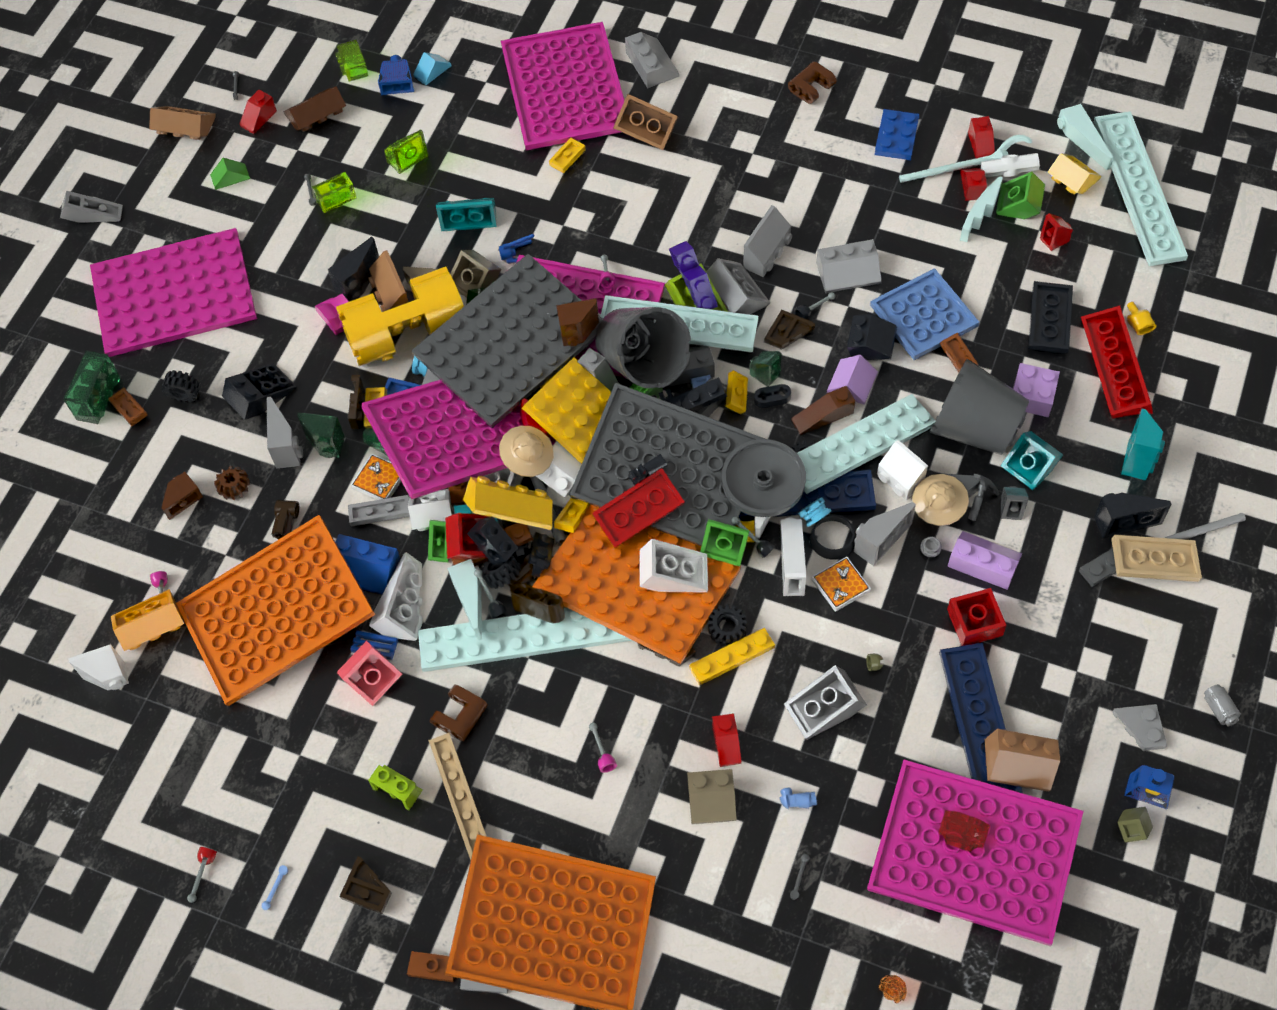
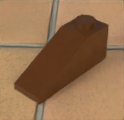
M847 386L841 387L821 397L791 418V421L801 436L854 414L855 399Z

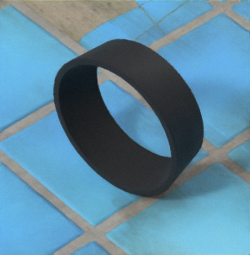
M826 515L815 523L810 534V544L813 550L819 556L826 559L837 560L844 558L852 552L855 546L853 525L848 519L840 515ZM836 521L850 529L852 538L843 548L828 549L817 541L815 529L824 522Z

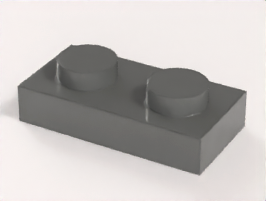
M1113 548L1080 567L1079 572L1091 587L1116 573Z

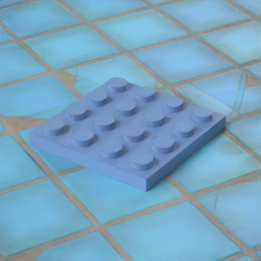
M935 268L870 302L871 308L879 318L897 326L895 338L913 360L939 348L941 341L955 333L961 336L979 326L977 318Z

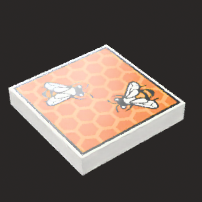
M371 454L352 482L351 487L365 495L380 500L391 498L401 480L390 461Z
M848 557L812 576V581L835 612L869 593L871 590Z

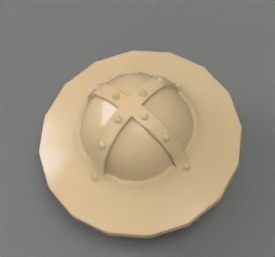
M532 426L511 428L503 435L499 444L500 457L504 465L511 472L520 476L534 477L544 473L550 467L554 458L553 446L549 438L541 430Z
M945 474L931 475L921 480L915 487L912 501L916 504L915 511L917 515L925 522L937 526L950 525L960 520L966 513L969 504L968 492L962 482L953 476Z

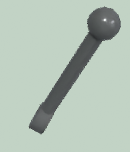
M238 71L233 72L234 100H238L237 84L240 75Z
M305 174L304 179L307 181L310 196L309 204L314 206L316 205V199L313 197L310 182L311 175Z
M808 854L801 856L802 863L794 890L790 892L792 900L799 898V886L806 863L810 860Z

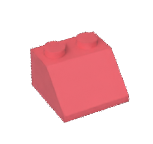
M367 640L337 671L342 680L372 706L402 675Z

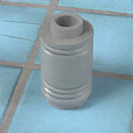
M1217 684L1204 692V699L1221 725L1232 726L1239 721L1238 717L1241 713L1224 687Z

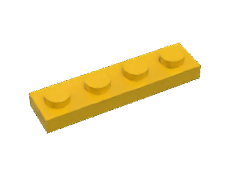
M764 627L689 664V669L700 686L774 649L775 644Z

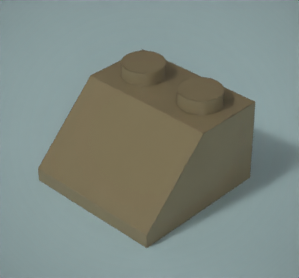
M461 250L450 275L455 282L458 292L467 298L468 289L487 288L493 281H496L501 268L475 250Z
M732 769L688 772L691 824L736 821Z

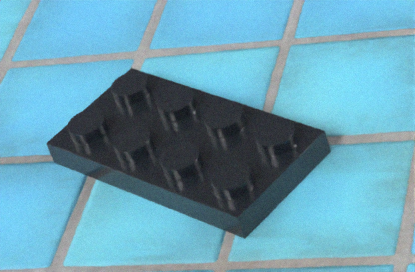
M1034 281L1028 349L1068 354L1073 285Z

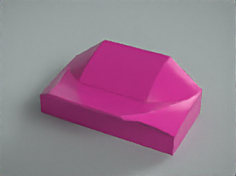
M343 294L325 300L315 306L317 313L335 335L344 331L342 321H340L336 306L349 302Z

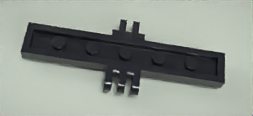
M719 377L676 397H673L670 388L666 389L667 397L664 396L663 392L659 393L661 400L693 412L727 397Z

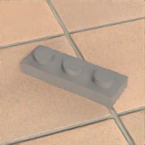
M409 495L348 505L349 523L351 526L410 517L408 510Z

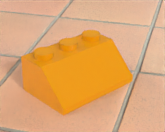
M170 589L111 616L113 631L124 651L135 650L142 643L148 640L154 641L161 634L168 631H176L184 624Z

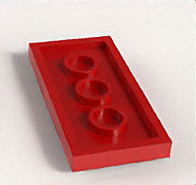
M661 468L594 511L592 515L616 549L684 505L685 501Z

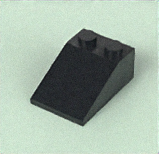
M370 237L328 268L335 292L338 295L343 294L349 302L360 298L370 283L368 277H371L369 268L379 258L373 237Z
M1123 492L1118 494L1109 493L1102 497L1094 519L1102 537L1107 538L1162 525L1172 504L1168 500Z

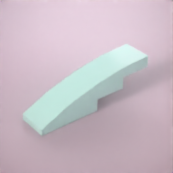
M998 177L976 200L963 225L960 241H968L972 228L980 229L983 216H992L1003 177Z

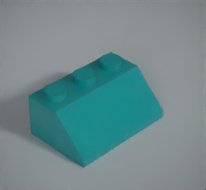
M494 198L438 202L436 205L441 232L497 227Z
M1141 409L1128 440L1121 472L1122 475L1146 480L1148 474L1153 473L1155 463L1158 462L1160 453H1162L1165 441L1162 440L1163 431L1146 409Z

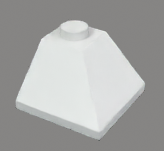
M111 644L68 658L69 663L84 680L101 688L117 690L123 685L129 684L124 661Z

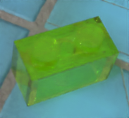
M357 39L336 45L338 53H335L338 64L342 63L340 69L342 75L347 76L348 82L369 76Z
M346 172L312 186L315 199L323 213L357 198L353 183Z

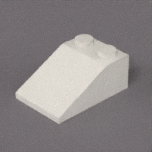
M651 539L640 549V587L657 592H707V554Z

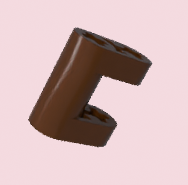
M813 61L788 82V88L794 95L806 103L812 104L819 98V93L810 84L815 81L822 87L830 89L836 84L837 79L830 70Z
M454 684L448 692V696L464 707L455 720L440 711H435L430 718V722L443 732L450 733V736L464 741L488 704L479 696Z

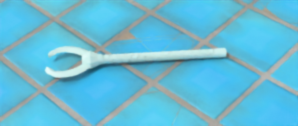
M1015 135L1008 138L992 155L900 175L899 179L902 183L981 165L982 161L1001 159L1002 156L1008 155L1006 150L1017 142L1025 141L1031 144L1032 140L1025 135Z

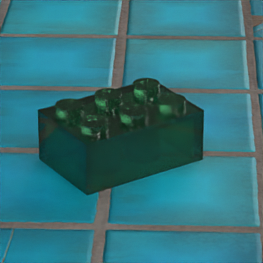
M86 351L63 399L77 421L99 424L100 419L105 414V408L109 401L108 398L112 396V392L120 380V376L107 354Z

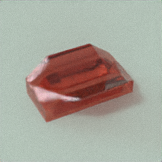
M945 810L938 834L943 835L946 844L971 852L976 848L983 849L990 825L978 818L956 811Z

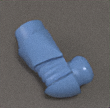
M790 787L783 788L780 791L782 795L779 797L780 802L788 810L789 807L809 809V807L817 805L815 791L793 794Z

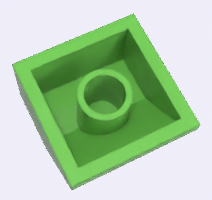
M1033 172L1001 184L996 213L1001 216L1027 219L1040 214L1045 184Z

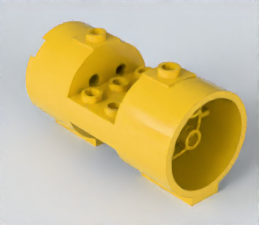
M447 267L410 279L409 283L415 300L381 312L373 293L336 306L345 335L354 357H357L359 367L382 359L385 362L394 358L393 355L396 354V350L390 334L396 336L403 333V329L407 327L415 329L421 326L420 323L423 322L428 334L431 335L464 307L458 289Z

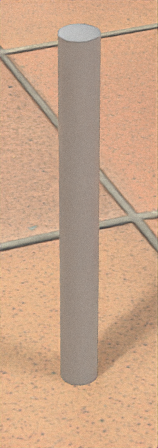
M1240 513L1165 538L1185 540L1245 521L1246 517L1244 513Z

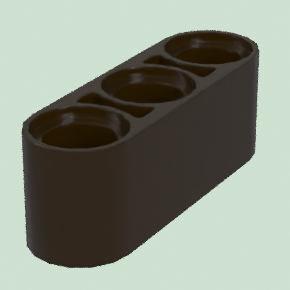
M524 583L515 584L510 588L514 610L549 623H559L564 620L565 612L561 596L542 589L533 588Z

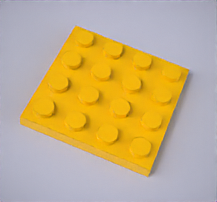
M574 357L522 409L582 464L611 391L580 365Z

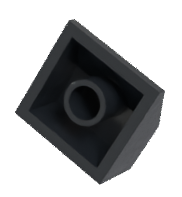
M872 314L853 315L847 344L851 357L861 355L866 360L891 359L897 326Z

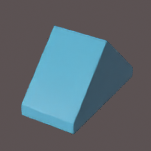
M424 52L414 72V77L424 85H427L451 67V63L438 54Z

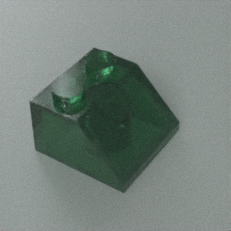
M298 412L297 416L305 436L319 455L326 458H340L345 436L338 417Z

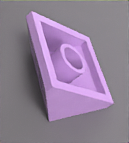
M861 355L840 359L827 393L847 386L855 402L865 404L878 371Z

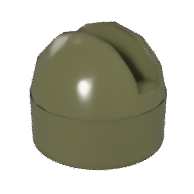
M876 653L867 654L866 663L869 671H877L883 667L884 664L880 663V660H883L881 655Z

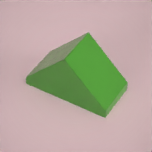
M224 157L210 174L215 190L250 179L244 163Z
M429 521L428 560L449 562L450 560L447 559L446 521Z

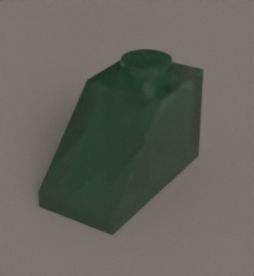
M762 351L758 356L753 357L749 364L750 375L766 387L770 386L780 376L782 353L780 351Z

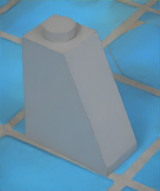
M589 348L577 361L611 392L614 384H619L605 357Z

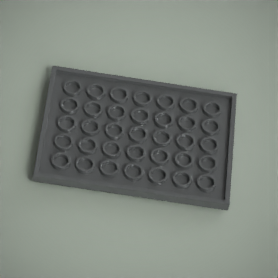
M527 254L412 349V353L493 428L518 407L524 398L527 399L570 360L590 345L596 338L597 328L603 318L599 316L598 325L584 343L576 346H563L556 305L582 300L532 256Z
M615 383L569 495L600 508L634 486L628 477L629 471L639 467L640 464L644 465L661 454L667 463V467L663 470L685 501V504L650 527L702 547L708 519L736 526L732 523V518H739L741 513L728 500L723 490L722 469L727 457L735 448L743 443L765 438Z

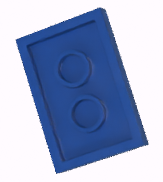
M883 109L874 155L911 161L919 114Z

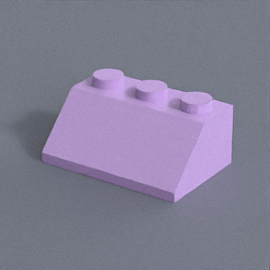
M962 531L951 553L948 567L1008 590L1022 553Z

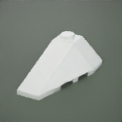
M407 552L403 554L374 610L376 615L372 617L369 626L383 636L415 641L418 638V630L422 626V616H420V606L422 605V598H420L422 563Z

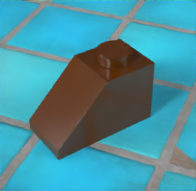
M186 472L175 476L167 484L162 510L169 520L203 498L199 488Z

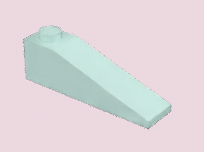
M1079 104L1062 109L1057 119L1058 127L1105 170H1109L1113 156L1082 105Z
M469 559L447 569L477 640L480 641L482 640L481 583L479 578L474 575V571L479 569L478 565L474 566L472 560Z

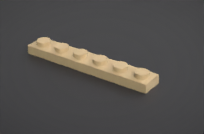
M450 733L428 741L471 860L477 834L486 836Z

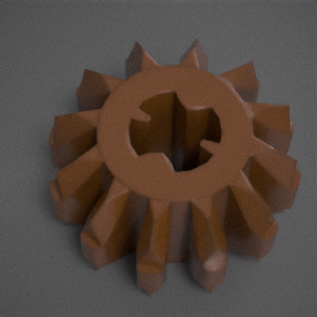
M229 466L226 471L222 469V474H216L217 480L214 481V485L217 488L216 491L226 500L231 497L235 501L236 496L243 498L242 492H248L250 480L246 471L241 470L238 466L234 469Z

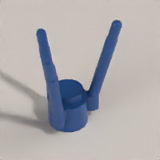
M531 234L499 246L501 260H506L507 264L516 263L517 258H513V256H516L515 248L532 243V240L529 239L534 238L535 235Z

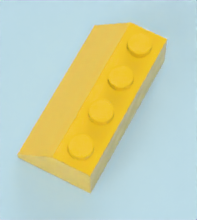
M478 476V478L470 477L463 500L473 513L488 517L493 516L494 518L543 529H552V499L547 495L546 491L541 489H535V491L528 490L523 485H516L514 487L501 480H497L496 483L484 476Z

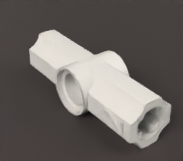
M1038 153L1020 156L1006 155L1002 156L1001 159L981 162V169L985 171L986 178L1001 175L1003 177L1015 176L1021 172L1039 170L1040 166Z

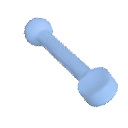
M285 865L279 867V875L267 900L262 903V909L264 910L270 908V902L283 875L288 873V868Z

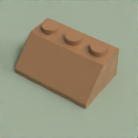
M627 94L613 128L663 150L672 134L678 116Z
M170 106L150 108L149 129L156 130L157 134L167 135V132L173 133L175 137L189 135L190 139L200 140L201 137L208 135L216 113Z
M388 250L383 251L369 268L371 277H368L371 287L377 290L374 292L377 302H382L383 304L380 306L382 312L408 303L406 292Z
M996 729L985 739L988 781L1048 792L1051 790L1060 763L1058 740Z

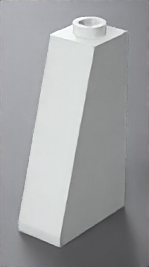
M793 517L781 519L783 596H804L806 565L802 519Z

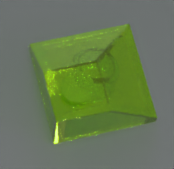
M422 130L410 134L384 149L386 161L398 174H401L428 156Z

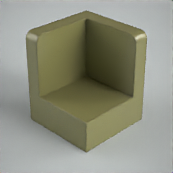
M1146 807L1126 809L1118 820L1125 843L1147 840L1153 828Z

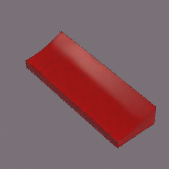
M1117 306L1082 316L1081 320L1111 418L1140 414L1141 409H1146L1149 414H1153L1152 404L1121 307Z

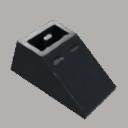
M272 363L225 378L222 397L246 420L261 415L267 410V397H271L276 404L295 390L297 386Z

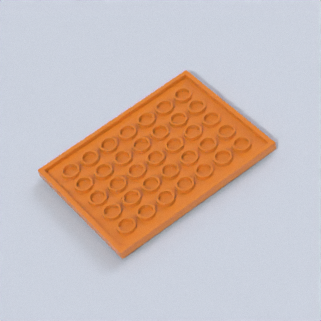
M590 505L575 532L568 535L551 559L548 569L543 570L532 587L561 596L563 606L681 664L707 624L710 614L717 608L740 572L741 565L736 566L707 557V592H657L640 587V549L651 539L698 552L701 551V546L648 527L615 549L592 515L599 507Z
M320 515L176 603L227 706L235 703L376 615Z
M477 834L445 975L599 1010H633L656 876Z

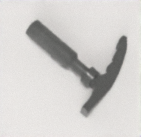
M974 474V477L980 481L979 491L974 498L968 519L973 521L977 519L983 501L984 490L986 491L987 487H990L989 489L993 494L999 495V491L990 479L978 474Z

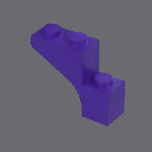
M684 241L669 248L674 265L681 273L696 308L713 309L718 307L708 275L699 266L693 247L687 241Z

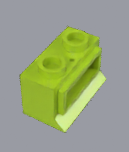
M378 765L368 780L373 790L377 791L378 788H381L388 792L391 798L400 799L407 810H410L423 789L417 787L415 782L386 765L383 767Z

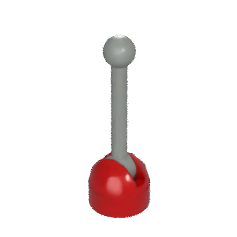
M199 847L197 859L201 866L192 892L187 897L188 902L193 903L196 901V892L205 865H209L214 861L217 851L206 847Z

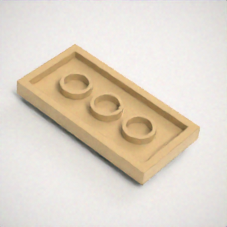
M1114 535L1112 537L1117 576L1199 582L1202 578L1195 540Z

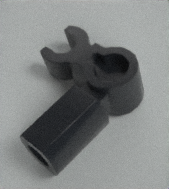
M659 454L644 465L640 464L639 467L629 471L628 477L635 486L659 469L666 468L667 463L662 455Z

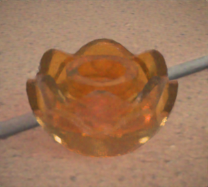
M887 975L880 979L879 989L883 991V995L887 1000H893L896 1004L901 1000H905L907 987L900 977Z

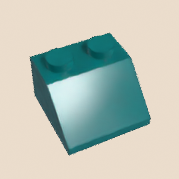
M1032 431L1022 433L1000 466L1034 490L1053 471L1063 454Z

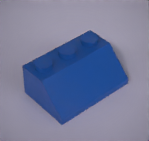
M339 534L336 544L361 589L383 595L401 560L398 550Z

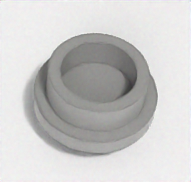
M927 537L921 542L920 549L925 556L936 557L940 554L942 545L937 538Z

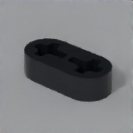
M785 384L757 389L754 394V403L760 408L783 405L791 399V389Z

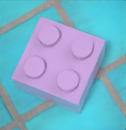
M1023 363L1019 364L1013 389L1029 399L1025 410L1027 413L1049 417L1056 392L1059 371Z

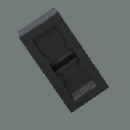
M493 516L480 519L467 533L492 564L506 562L518 549V546Z

